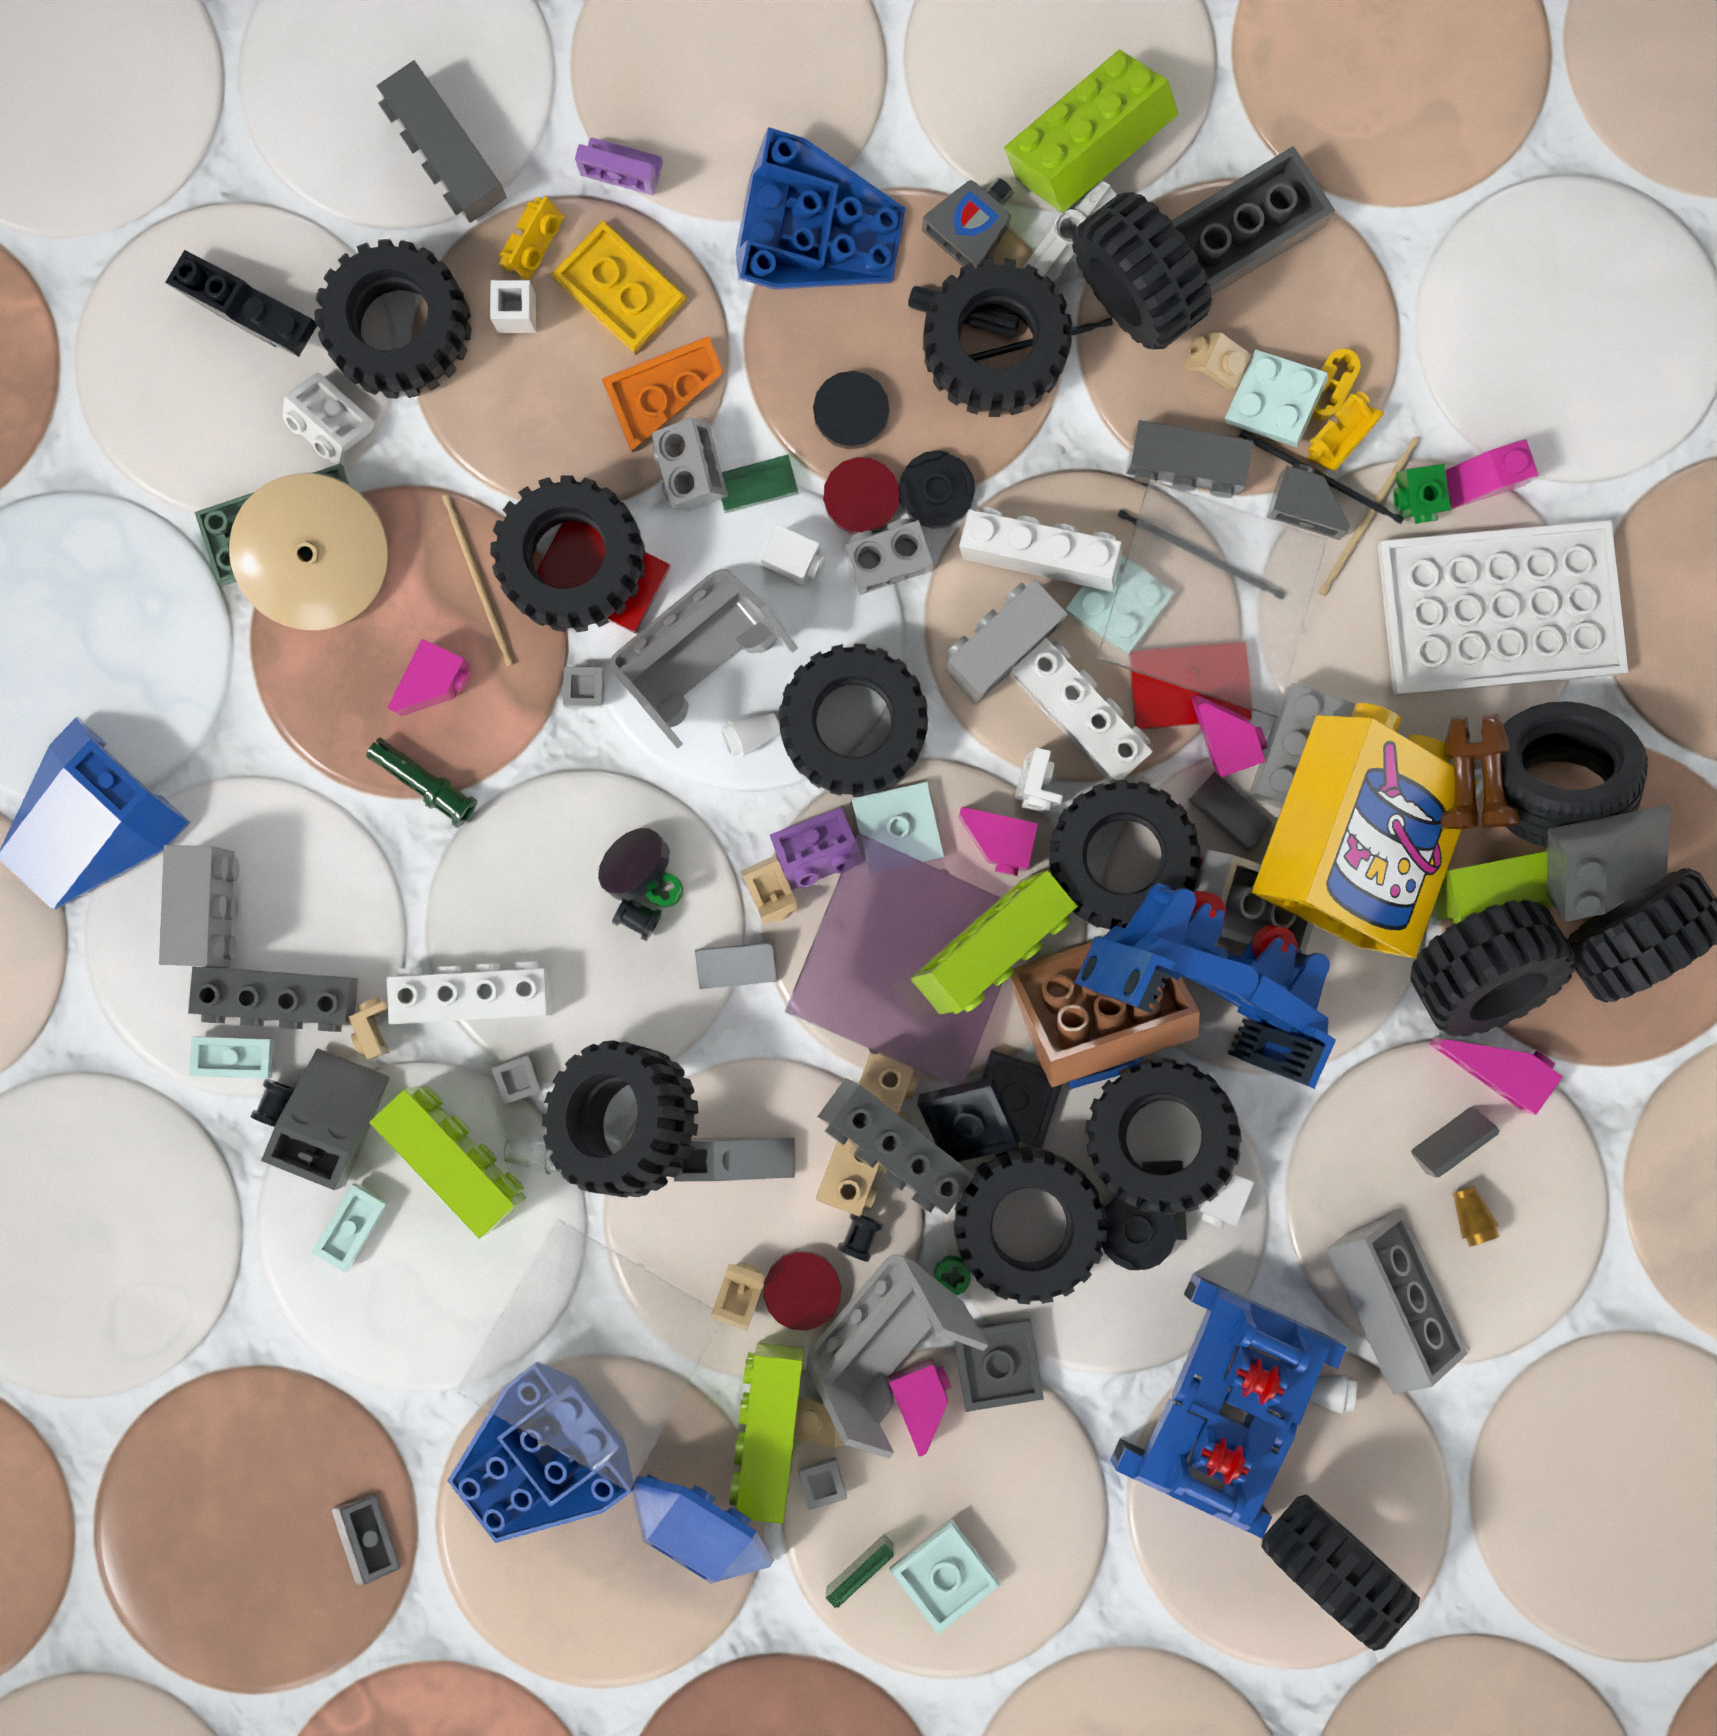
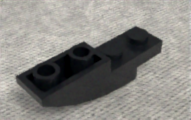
M186 250L183 251L165 281L173 289L226 321L276 348L278 346L297 357L301 355L317 328V324L312 318L252 288L244 280Z

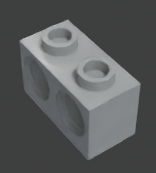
M690 417L652 432L655 444L653 446V455L661 468L664 480L662 491L670 507L689 511L728 496L709 422ZM684 440L685 448L682 454L680 455L679 446L681 442ZM693 477L694 487L689 492L688 484L690 479Z
M909 519L897 520L887 525V531L873 535L872 531H864L850 538L851 542L845 544V553L859 595L932 572L933 561L919 520L911 523ZM902 540H909L916 545L917 551L912 556H901L895 549L897 543ZM866 552H873L879 556L880 563L875 568L867 569L860 565L859 557Z

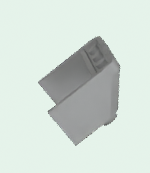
M719 569L705 577L612 656L609 662V669L678 749L683 743L672 731L671 727L679 725L686 717L689 704L683 697L741 648L748 653H762L770 649L776 639L784 644L792 653L798 647L768 606L728 569Z
M899 1254L889 1256L814 1343L807 1357L808 1372L843 1444L886 1458H890L894 1454L880 1426V1423L893 1406V1391L887 1378L931 1327L941 1336L982 1351L988 1346L987 1341L964 1302L913 1260Z

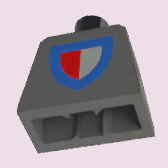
M997 178L986 191L976 182L969 180L926 213L923 217L922 232L962 267L972 263L975 269L980 268L982 259L990 258L1009 227L1011 214L1003 206L1014 195V192L1009 184L1001 178Z

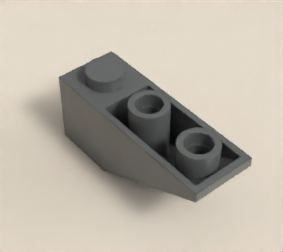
M691 1138L690 1146H693L692 1152L688 1159L683 1158L680 1162L683 1168L674 1178V1182L794 1178L795 1138Z

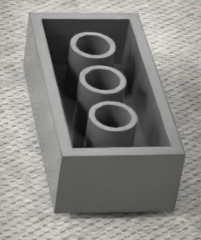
M1292 146L1171 221L1178 232L1180 231L1186 238V243L1191 250H1194L1198 257L1197 261L1200 267L1204 269L1207 276L1206 281L1211 287L1212 293L1210 296H1213L1324 228L1335 212V209L1295 147Z

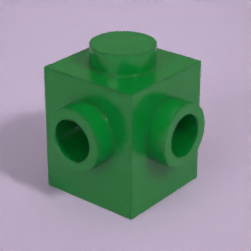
M1445 464L1406 469L1396 473L1397 488H1394L1393 500L1396 510L1401 511L1402 517H1414L1415 524L1438 521V513L1450 510Z

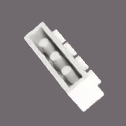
M980 508L979 511L968 510L959 544L963 560L1111 592L1114 590L1122 559L1121 541H1116V537L1111 534L1094 532L1092 536L1078 533V529L1067 524H1056L1055 527L1040 525L1039 520L1029 516H1018L1017 519L1003 517L1001 512L991 508Z
M1045 638L1012 668L1009 675L1110 784L1115 783V780H1123L1153 752L1148 747L1151 743L1149 738L1137 726L1131 729L1121 718L1124 715L1122 709L1111 698L1104 700L1095 691V688L1098 686L1097 683L1085 670L1082 669L1078 672L1068 662L1071 656L1059 642L1055 641L1051 644Z
M539 961L515 962V970L500 971V963L477 964L476 972L461 973V966L437 967V974L422 975V968L398 969V977H387L389 1024L552 1015L550 971L547 968L539 969Z

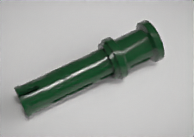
M381 737L376 739V743L373 742L369 747L366 758L372 760L402 783L419 793L423 797L425 806L430 809H438L452 819L451 824L456 828L461 827L473 813L478 800L472 796L467 798L451 786V781L447 778H436Z

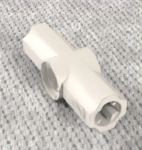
M1101 180L1064 213L1058 215L1053 228L1027 261L1023 270L1029 264L1038 269L1036 277L1041 281L1044 277L1048 276L1055 282L1075 255L1072 248V239L1064 237L1060 230L1066 227L1076 229L1080 223L1117 196L1112 190L1111 185Z

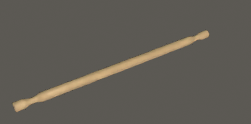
M1413 437L1410 441L1408 449L1401 456L1374 500L1381 505L1396 481V473L1402 471L1412 450L1418 445L1419 439ZM1369 508L1331 570L1326 583L1320 588L1319 594L1322 596L1326 595L1330 584L1336 579L1377 511Z
M445 494L442 496L443 502L447 506L451 523L499 648L503 652L505 664L507 667L514 665L513 660L507 651L505 639L457 514L451 505L450 496Z

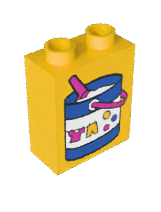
M1356 703L1351 717L1316 715L1251 893L1359 949L1416 958L1461 829H1441L1440 821L1441 814L1452 808L1454 804V767L1450 765L1452 758L1444 755L1445 743L1423 735L1413 734L1405 738L1398 734L1402 718L1395 712L1381 706L1369 703ZM1475 779V790H1476L1477 784H1478V782H1479V781H1477L1476 779Z

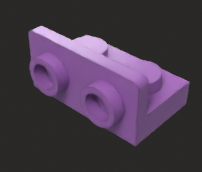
M590 138L588 146L579 144L575 155L580 176L654 196L663 165L661 156L596 138Z
M842 807L769 834L791 889L811 886L821 878L834 873H845L855 865L862 863L858 846Z

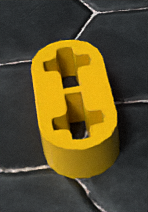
M1346 348L1337 349L1324 362L1321 371L1328 373V381L1321 396L1327 388L1333 390L1329 398V403L1333 406L1328 405L1325 409H1321L1318 407L1319 400L1312 414L1314 419L1320 421L1328 420L1334 417L1335 413L1343 405L1361 368L1360 359L1352 350ZM1344 360L1347 362L1346 369L1349 372H1345L1339 381L1332 379L1337 370V366L1334 364Z

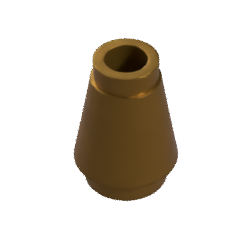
M1475 1186L1452 1193L1455 1199L1462 1239H1467L1469 1247L1500 1237L1496 1228L1500 1225L1477 1192Z

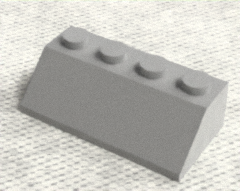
M1402 1210L1345 1234L1327 1248L1332 1266L1342 1281L1347 1292L1348 1301L1357 1314L1364 1330L1365 1338L1371 1345L1380 1365L1381 1373L1387 1380L1393 1394L1433 1387L1468 1354Z

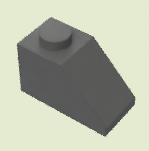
M1293 464L1291 467L1287 465L1279 474L1266 518L1340 540L1348 533L1350 524L1326 479L1323 476L1314 474L1315 470L1309 466Z

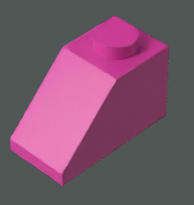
M1527 439L1487 451L1445 470L1448 496L1452 509L1524 487L1539 476Z
M421 639L387 708L400 716H405L454 699L457 691L463 692L470 680L471 671L468 669L471 664L464 658L427 640Z
M1199 695L1191 697L1213 768L1220 777L1265 762L1262 750L1267 748V742L1260 726L1255 727L1246 717Z
M961 807L958 818L986 862L996 865L995 872L1018 876L1019 870H1028L1038 823Z
M932 1358L889 1376L890 1386L919 1457L927 1454L948 1403L945 1390L952 1388L944 1366L936 1368Z

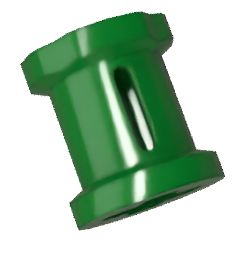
M664 872V875L657 883L653 880L647 886L649 891H647L646 896L659 907L668 908L673 907L680 901L683 895V886L679 878ZM661 880L668 884H674V888L669 891L670 898L667 900L661 895H655V891L660 888L659 881Z
M954 1255L945 1256L935 1266V1279L953 1294L960 1295L969 1287L971 1281L970 1272L960 1257ZM951 1266L957 1267L958 1274L963 1275L962 1278L958 1277L955 1279V1284H948L947 1278L942 1276V1273H949Z

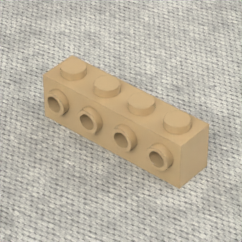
M871 1050L859 1084L905 1119L906 1114L899 1112L905 1097L912 1099L920 1077L913 1075L915 1071L914 1066ZM848 1140L844 1146L836 1142L816 1200L860 1217L863 1208L871 1210L878 1188L872 1186L877 1171L884 1173L885 1169L877 1163L874 1168H871L854 1155L857 1147Z

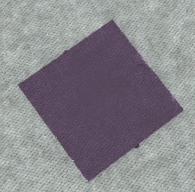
M857 834L784 1012L869 1049L871 1054L880 1053L953 1086L964 1084L1003 983L995 986L993 983L982 992L985 995V999L969 1012H966L964 1009L958 1014L954 1012L939 1014L910 978L1001 897L949 874V871L946 869H937L863 834Z

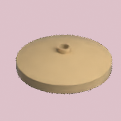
M301 473L275 479L256 490L246 500L232 526L229 556L238 586L248 601L262 614L277 623L291 628L323 630L352 620L374 601L386 579L389 566V543L380 516L372 504L359 491L349 484L327 475ZM307 546L312 550V559L305 561L301 558L303 552L300 550L301 547Z

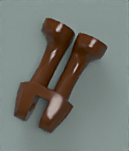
M1498 713L1482 716L1481 734L1483 742L1470 743L1467 716L1451 717L1445 739L1444 755L1453 759L1455 797L1453 807L1441 814V829L1479 828L1474 760H1481L1484 791L1482 826L1492 828L1520 824L1518 810L1507 804L1504 794L1502 755L1509 753L1510 748L1508 737Z

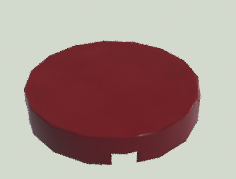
M855 457L841 462L830 472L824 484L823 502L828 517L838 528L854 535L864 531L875 533L881 531L892 521L899 505V487L894 474L885 464L872 458Z
M795 1251L783 1255L771 1266L764 1282L763 1298L768 1312L779 1324L791 1330L808 1331L822 1326L834 1315L840 1303L841 1283L836 1269L825 1257L813 1252Z

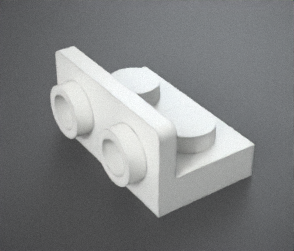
M316 372L284 397L282 417L288 428L296 434H301L313 445L318 455L324 459H329L335 465L343 464L346 451L373 431L375 421L319 372Z
M1035 747L1025 755L1014 799L1023 801L1022 808L1026 810L1044 813L1045 810L1049 811L1062 803V795L1041 790L1044 785H1049L1052 777L1054 763L1049 762L1051 751Z

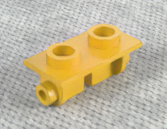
M546 196L543 199L535 197L533 202L528 201L526 209L516 225L520 231L524 232L522 237L512 233L503 250L499 253L501 260L498 264L510 272L514 269L524 280H530L535 270L539 267L547 248L559 231L560 225L565 218Z
M1358 391L1355 395L1350 394L1347 401L1335 413L1338 419L1337 424L1329 420L1321 431L1310 440L1311 446L1308 448L1310 455L1307 459L1335 472L1382 418L1384 412L1368 406L1367 404L1370 402V399L1365 393Z

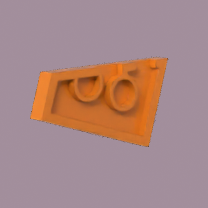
M707 336L602 378L631 452L650 438L652 432L659 430L721 377L723 370L711 340Z

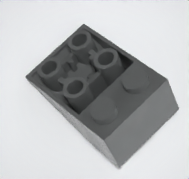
M317 1048L274 1127L261 1161L334 1191L345 1187L371 1124L369 1122L375 1116L390 1077Z

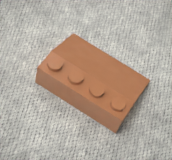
M1090 942L1012 968L1014 973L1009 977L1036 1055L1051 1087H1055L1198 1038L1200 1011L1182 977H1180L1179 981L1171 977L1161 979V982L1166 985L1164 988L1159 986L1157 988L1158 991L1162 992L1161 996L1154 995L1153 999L1158 1001L1157 1005L1150 1003L1149 1007L1154 1009L1153 1014L1095 993L1075 983L1093 943Z

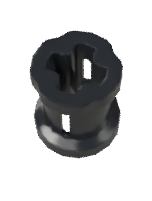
M634 899L629 901L622 900L612 923L616 926L620 924L627 926L641 934V939L647 942L655 930L663 911L658 908L653 911Z
M265 1079L263 1082L265 1087L257 1110H253L250 1117L258 1122L275 1127L295 1088L278 1081Z
M850 1214L851 1225L844 1242L839 1243L837 1249L851 1257L869 1262L871 1258L869 1250L877 1231H882L884 1225L862 1214L860 1217Z

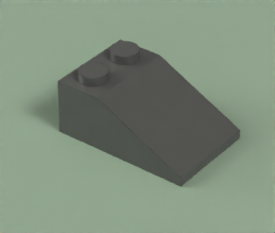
M1668 805L1548 829L1546 895L1565 922L1606 914L1667 876L1671 808Z

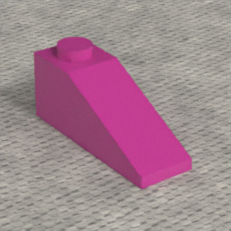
M1433 1038L1429 1044L1524 1113L1537 1115L1563 1078L1562 1075L1553 1070L1556 1064L1538 1051L1531 1054Z

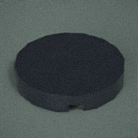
M857 371L840 372L825 380L816 392L813 404L815 425L819 432L834 446L849 450L866 447L873 440L877 439L886 428L890 411L888 397L881 384L868 374Z
M940 450L924 452L912 459L902 473L899 483L900 504L908 517L914 521L919 520L921 526L932 529L950 527L962 520L971 508L975 494L974 477L967 464L960 458Z
M638 828L625 833L611 845L599 865L598 880L601 888L615 899L625 901L635 899L649 891L647 886L653 880L657 883L667 868L670 854L667 843L657 832L650 828Z
M1118 1197L1114 1198L1105 1207L1107 1218L1104 1219V1224L1107 1229V1240L1102 1243L1104 1253L1116 1265L1128 1270H1147L1160 1265L1172 1253L1177 1240V1222L1174 1215L1143 1212L1132 1205H1128Z

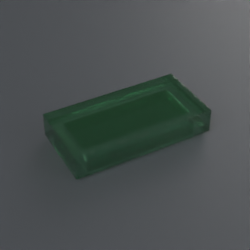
M788 454L722 472L728 495L721 499L725 514L799 494Z
M883 1534L826 1587V1599L834 1608H839L894 1557V1544Z

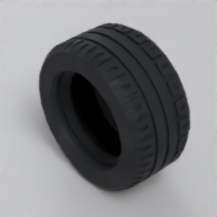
M1564 701L1532 706L1514 715L1503 724L1510 748L1509 753L1502 755L1504 794L1507 804L1518 810L1520 821L1519 825L1505 826L1513 834L1527 842L1548 848V829L1639 810L1648 772V757L1645 747L1637 734L1619 717L1595 706ZM1543 762H1568L1586 767L1599 775L1604 783L1589 789H1562L1544 784L1530 775L1526 769Z

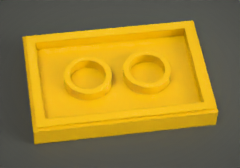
M604 220L551 273L553 280L635 355L687 301L685 294Z

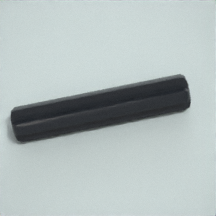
M914 286L910 292L908 306L921 312H929L930 301L936 291ZM983 306L971 313L964 322V325L1007 338H1014L1020 318Z

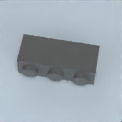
M1139 420L1133 433L1126 474L1135 476L1134 479L1141 483L1156 484L1160 480L1173 483L1172 487L1179 490L1194 491L1198 487L1211 490L1210 494L1216 497L1232 498L1234 494L1239 495L1246 486L1253 441Z

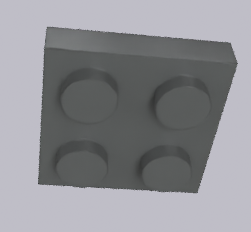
M1030 1318L979 1326L978 1328L988 1343L984 1351L954 1340L966 1412L1044 1400Z

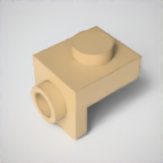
M1221 332L1198 334L1188 348V356L1183 368L1189 372L1202 371L1227 390H1238L1253 355Z
M776 855L740 871L764 924L770 921H782L799 908Z
M375 997L357 1005L359 1012L349 1016V1019L355 1033L351 1034L352 1042L359 1055L365 1054L366 1059L371 1060L390 1053L375 1019L376 1016L388 1011V1001L381 1002L379 997Z
M730 1263L710 1318L748 1331L766 1276L760 1274V1271L752 1265L746 1263L734 1265Z
M810 1397L799 1398L794 1438L833 1448L844 1446L823 1401Z

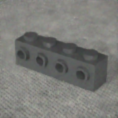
M415 60L376 85L383 100L378 102L380 108L391 123L396 120L399 121L404 131L399 133L412 154L418 150L426 160L421 164L422 168L434 185L441 182L445 187L447 193L442 196L455 215L462 212L468 222L471 223L507 199L502 184Z
M192 966L188 1014H201V1022L225 1023V1017L228 1016L240 1017V1025L264 1026V1019L279 1020V1028L303 1029V1022L318 1023V1031L342 1032V1025H352L349 1016L355 1014L358 978Z
M847 1078L844 1079L817 1116L828 1125L824 1131L843 1146L847 1140L857 1147L854 1153L857 1158L871 1168H874L876 1163L886 1170L883 1178L901 1191L905 1186L915 1192L911 1199L930 1213L935 1207L948 1215L975 1176L864 1087Z

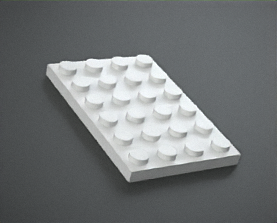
M1612 520L1385 540L1377 544L1393 696L1617 676L1629 673Z

